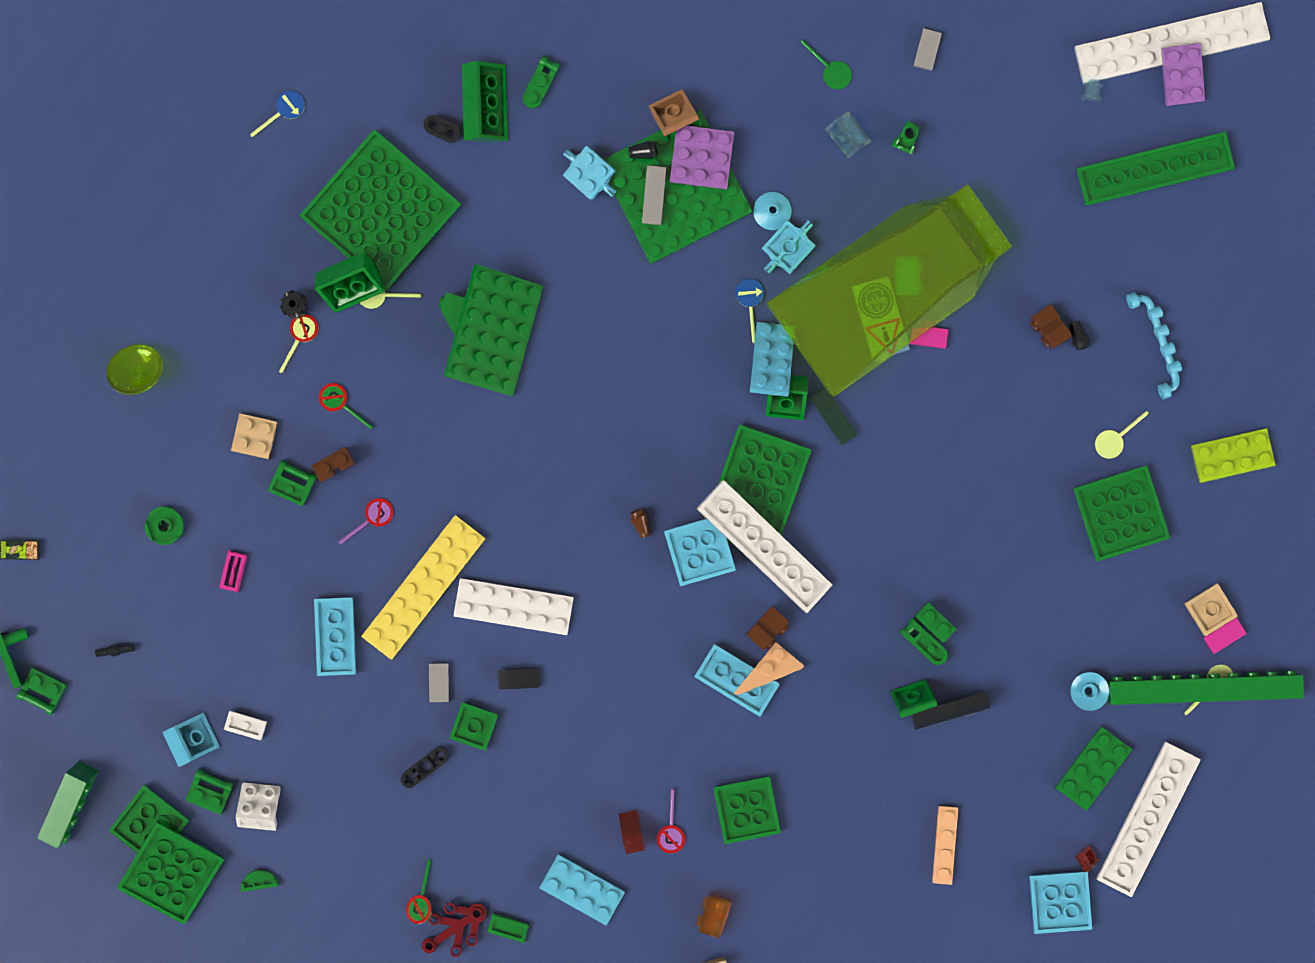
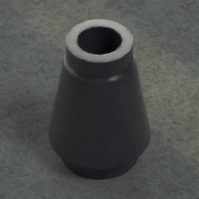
M649 140L628 147L629 157L636 159H653V157H657L656 142Z
M1076 321L1069 324L1072 344L1076 351L1090 347L1091 339L1081 322Z

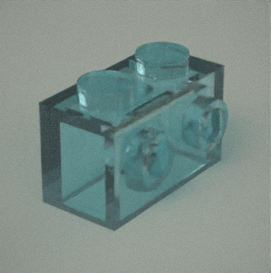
M849 111L836 118L825 128L848 159L872 142Z

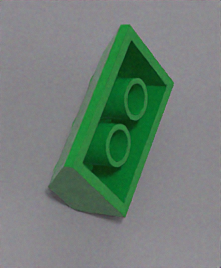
M365 252L315 273L314 289L334 313L384 292L376 266Z

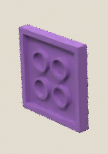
M684 126L676 130L670 183L727 190L734 132Z

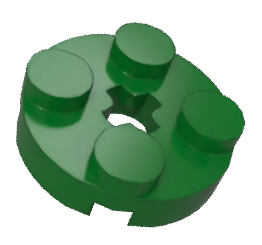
M159 507L152 510L147 517L145 532L148 538L155 543L170 545L178 541L183 535L184 520L181 514L174 508ZM163 520L169 523L167 531L160 529Z

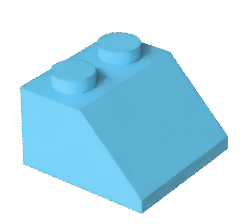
M204 713L162 732L179 767L220 747Z

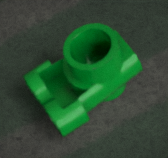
M907 121L898 138H894L891 146L913 154L915 150L914 143L920 126ZM907 129L913 130V134L911 136L906 135Z

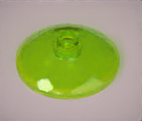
M135 344L119 350L110 359L106 368L107 381L118 393L124 395L143 393L152 388L160 379L163 372V360L160 354L148 345Z

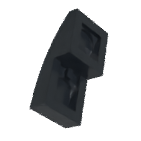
M539 668L497 670L499 690L539 688Z

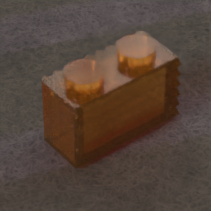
M709 893L708 897L705 896L702 903V908H704L703 915H698L695 925L698 926V932L720 939L732 900L713 893Z

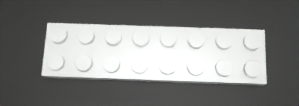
M724 480L697 507V510L805 613H808L832 586L814 566Z
M1164 742L1096 877L1097 880L1130 897L1133 896L1200 762L1199 758Z

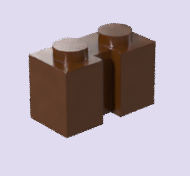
M1052 304L1029 318L1031 320L1030 326L1035 332H1039L1042 337L1040 341L1045 348L1049 347L1050 350L1072 337V334L1061 321Z
M343 447L311 466L320 482L324 483L337 476L336 470L346 471L357 463L348 447Z
M771 606L746 635L762 650L765 648L769 650L775 644L774 638L777 634L783 635L789 628L787 625L789 621Z

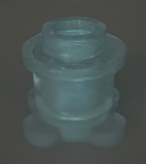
M1090 79L1084 83V86H1086L1085 93L1081 96V99L1093 102L1101 101L1100 90L1103 88V85L1100 84V81Z

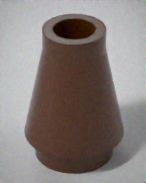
M644 508L629 513L631 517L629 519L639 533L640 538L651 535L648 514L644 511Z

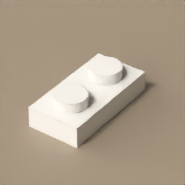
M229 711L224 730L262 740L267 721Z

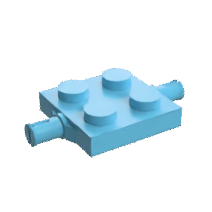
M586 146L577 156L569 149L566 150L567 153L564 152L563 155L571 161V164L563 176L590 200H593L603 190L610 197L614 196L613 193H616V190L609 185V182L617 170L589 146Z
M787 220L761 248L771 260L764 268L767 273L770 274L778 266L790 275L816 246L806 235L813 227L812 224L808 226L810 223L808 220L801 228L793 226Z

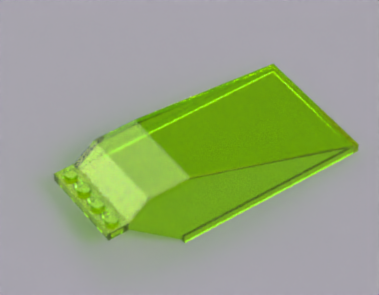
M967 184L953 195L904 206L766 304L830 395L835 397L973 299L997 257L1012 248V246Z

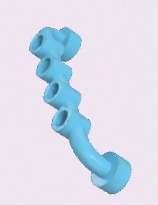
M1135 292L1127 294L1126 301L1130 309L1139 307L1140 302L1147 306L1148 317L1153 323L1154 334L1160 343L1161 354L1167 363L1166 368L1171 375L1172 383L1170 385L1167 383L1158 385L1159 395L1164 400L1171 397V393L1177 389L1180 382L1178 372L1182 371L1180 362L1178 360L1174 361L1172 354L1176 352L1175 346L1172 342L1167 343L1165 336L1169 335V329L1166 324L1161 325L1159 318L1163 317L1160 306L1155 307L1153 301L1148 296L1137 295Z

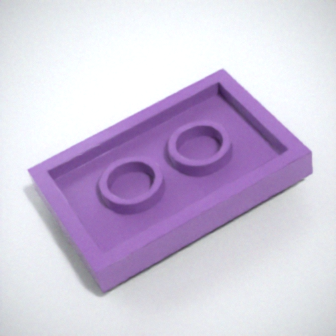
M1201 43L1161 48L1165 105L1205 101Z

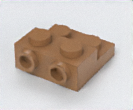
M683 89L648 106L664 136L699 120Z

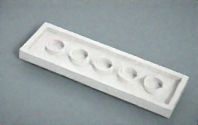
M460 578L454 616L567 635L574 597Z

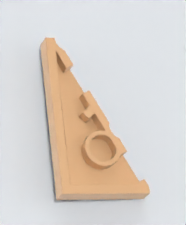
M775 643L734 694H744L795 671H800L804 665L778 643Z

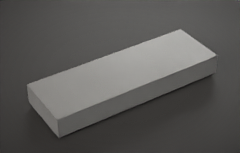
M647 166L642 224L661 225L666 167Z

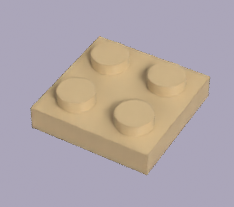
M239 413L231 451L270 459L278 422Z
M1218 583L1184 603L1203 636H1207L1238 617Z

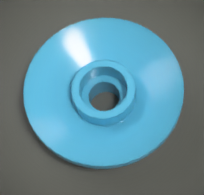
M768 192L761 195L755 202L753 209L756 222L767 230H778L787 220H790L792 213L788 199L777 192ZM775 207L776 213H770L769 208Z
M1086 672L1074 679L1070 694L1073 702L1079 708L1093 711L1101 708L1106 703L1109 696V687L1101 675ZM1090 687L1092 689L1091 694L1085 693L1086 688Z

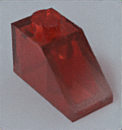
M633 810L619 813L626 854L644 851L645 845L638 811Z

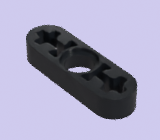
M442 746L433 749L402 774V785L406 788L416 786L448 760V750ZM436 751H443L445 753L443 755L444 760L440 758L434 763L437 766L434 767L433 762L428 757L431 756V759H433L437 755ZM422 762L430 764L429 772L424 773L420 770L419 766ZM413 768H416L417 773L422 777L419 778L417 775L413 779V784L411 782L406 783L407 777L405 775H413L415 773Z

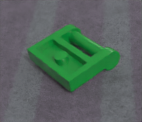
M281 460L267 491L303 507L317 479V475L304 472L289 465L287 461ZM286 471L306 480V485L303 486L283 477V472Z
M33 667L18 692L16 699L20 701L25 700L46 711L45 713L51 716L68 684ZM29 688L52 699L51 703L48 704L28 694Z
M198 768L185 801L221 815L234 783L223 781L204 773V770ZM201 780L223 788L224 793L222 794L199 783Z

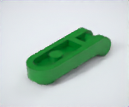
M544 55L523 94V103L529 109H536L541 105L561 65L556 61L553 63ZM545 67L551 70L549 75L543 72Z
M911 618L906 628H902L899 633L933 664L941 665L945 663L948 657L946 649ZM916 629L919 633L913 638L910 633Z

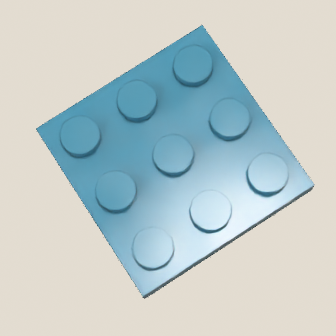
M707 518L664 530L680 586L736 571L727 538Z
M1087 871L1029 875L1034 934L1092 930Z

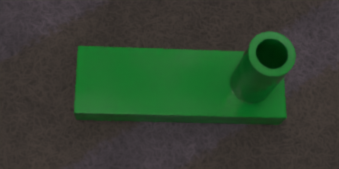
M25 627L4 636L0 632V655L14 689L22 687L23 684L8 646L29 638Z

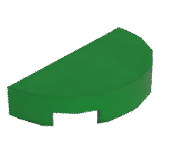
M257 869L244 877L240 892L277 887L279 883L273 873Z

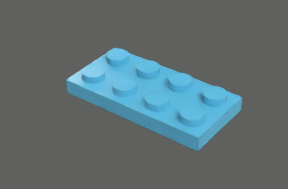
M757 322L750 392L788 397L795 326Z
M353 597L314 599L317 676L356 674Z
M715 644L694 676L759 717L780 685L778 682L773 681L744 694L735 695L734 692L754 668Z
M560 854L557 855L539 887L604 925L608 924L625 893L623 889Z

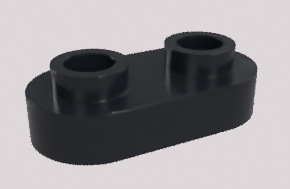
M430 115L424 121L426 132L445 142L455 143L461 136V131L456 124L439 116ZM432 123H437V128L432 129L430 126ZM449 131L455 132L453 137L448 136Z

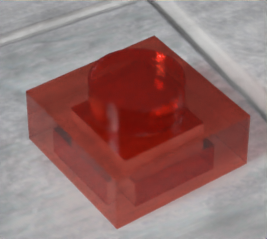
M1090 845L1083 847L1075 855L1084 872L1090 871L1099 862Z

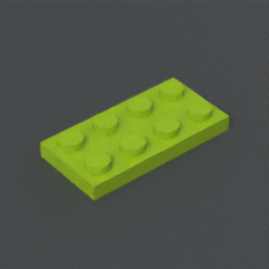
M1267 428L1191 445L1199 483L1276 466Z

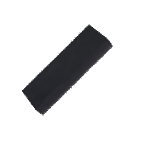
M980 690L938 702V706L910 716L914 729L918 730L990 709L987 692Z

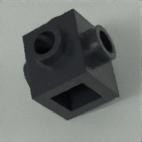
M294 290L283 294L284 298L280 299L282 302L280 308L283 314L288 315L290 318L298 319L309 310L307 307L309 302L305 294L301 295L298 291L294 292ZM295 300L296 306L290 307V302Z

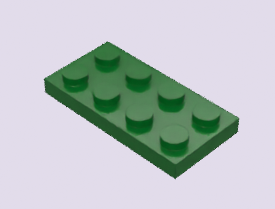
M1100 726L1055 788L1087 811L1132 749Z

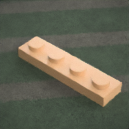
M938 805L932 883L952 885L958 807Z

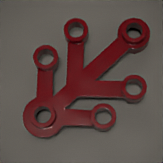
M448 902L445 905L444 911L447 914L456 912L466 915L462 919L444 917L437 913H432L428 919L431 925L443 924L450 927L434 938H425L422 942L423 951L433 953L439 943L455 933L454 944L450 949V954L453 957H459L462 953L461 943L464 927L470 922L471 929L470 934L466 938V943L469 946H475L478 942L479 922H482L487 915L485 906L480 903L472 904L470 907L455 905L453 902ZM452 905L454 910L448 911L447 906ZM479 910L481 914L476 917L473 912ZM436 916L438 921L432 922L431 917ZM469 937H474V938H475V942H474V943H470V942L468 941V938H469ZM426 943H431L433 948H426ZM453 948H458L460 952L454 954Z

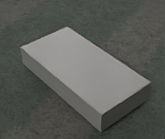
M923 28L913 67L932 71L942 33Z
M449 663L429 664V702H449Z

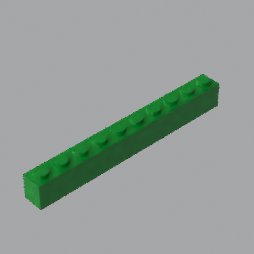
M1268 671L1266 675H1259V672H1247V676H1239V673H1227L1228 676L1220 677V673H1210L1208 677H1201V674H1189V678H1182V675H1170V678L1163 679L1162 675H1152L1151 679H1143V676H1131L1132 680H1124V677H1112V680L1107 681L1109 687L1108 704L1304 698L1303 675L1297 674V671H1285V674L1278 675V671Z

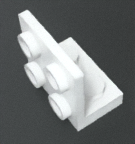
M242 783L236 812L237 826L276 831V811L281 790L280 786Z

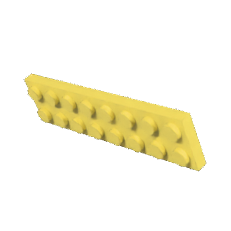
M455 515L361 637L392 660L486 538Z

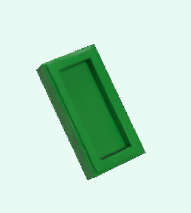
M493 913L487 932L524 943L530 924Z

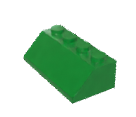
M483 61L462 64L464 141H508L506 65Z

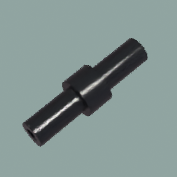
M134 644L110 645L109 648L96 649L95 655L96 657L107 655L112 657L119 656L120 653L135 651Z

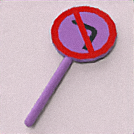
M382 498L370 501L365 509L367 520L342 538L339 544L344 543L368 523L377 527L387 525L392 520L394 514L391 503Z
M671 789L670 825L661 828L657 835L659 848L670 854L680 851L685 843V835L682 829L673 825L674 789Z

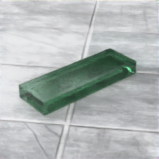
M826 387L810 397V400L841 445L858 435Z

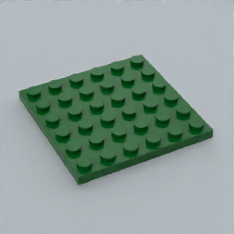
M701 110L696 112L699 120L686 125L710 129ZM660 130L628 146L632 147L649 140L656 142L657 157H653V159L630 158L628 147L604 159L617 170L611 177L609 184L616 190L614 194L650 265L753 213L731 168L729 169L727 190L670 183L676 131L664 136ZM647 166L666 167L661 225L642 224Z
M374 129L299 216L348 259L365 252L375 264L384 290L388 291L459 209L461 203Z

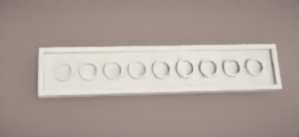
M1262 2L1078 45L1074 49L1082 82L1087 84L1162 66L1161 48L1201 43L1202 56L1269 41L1270 35Z

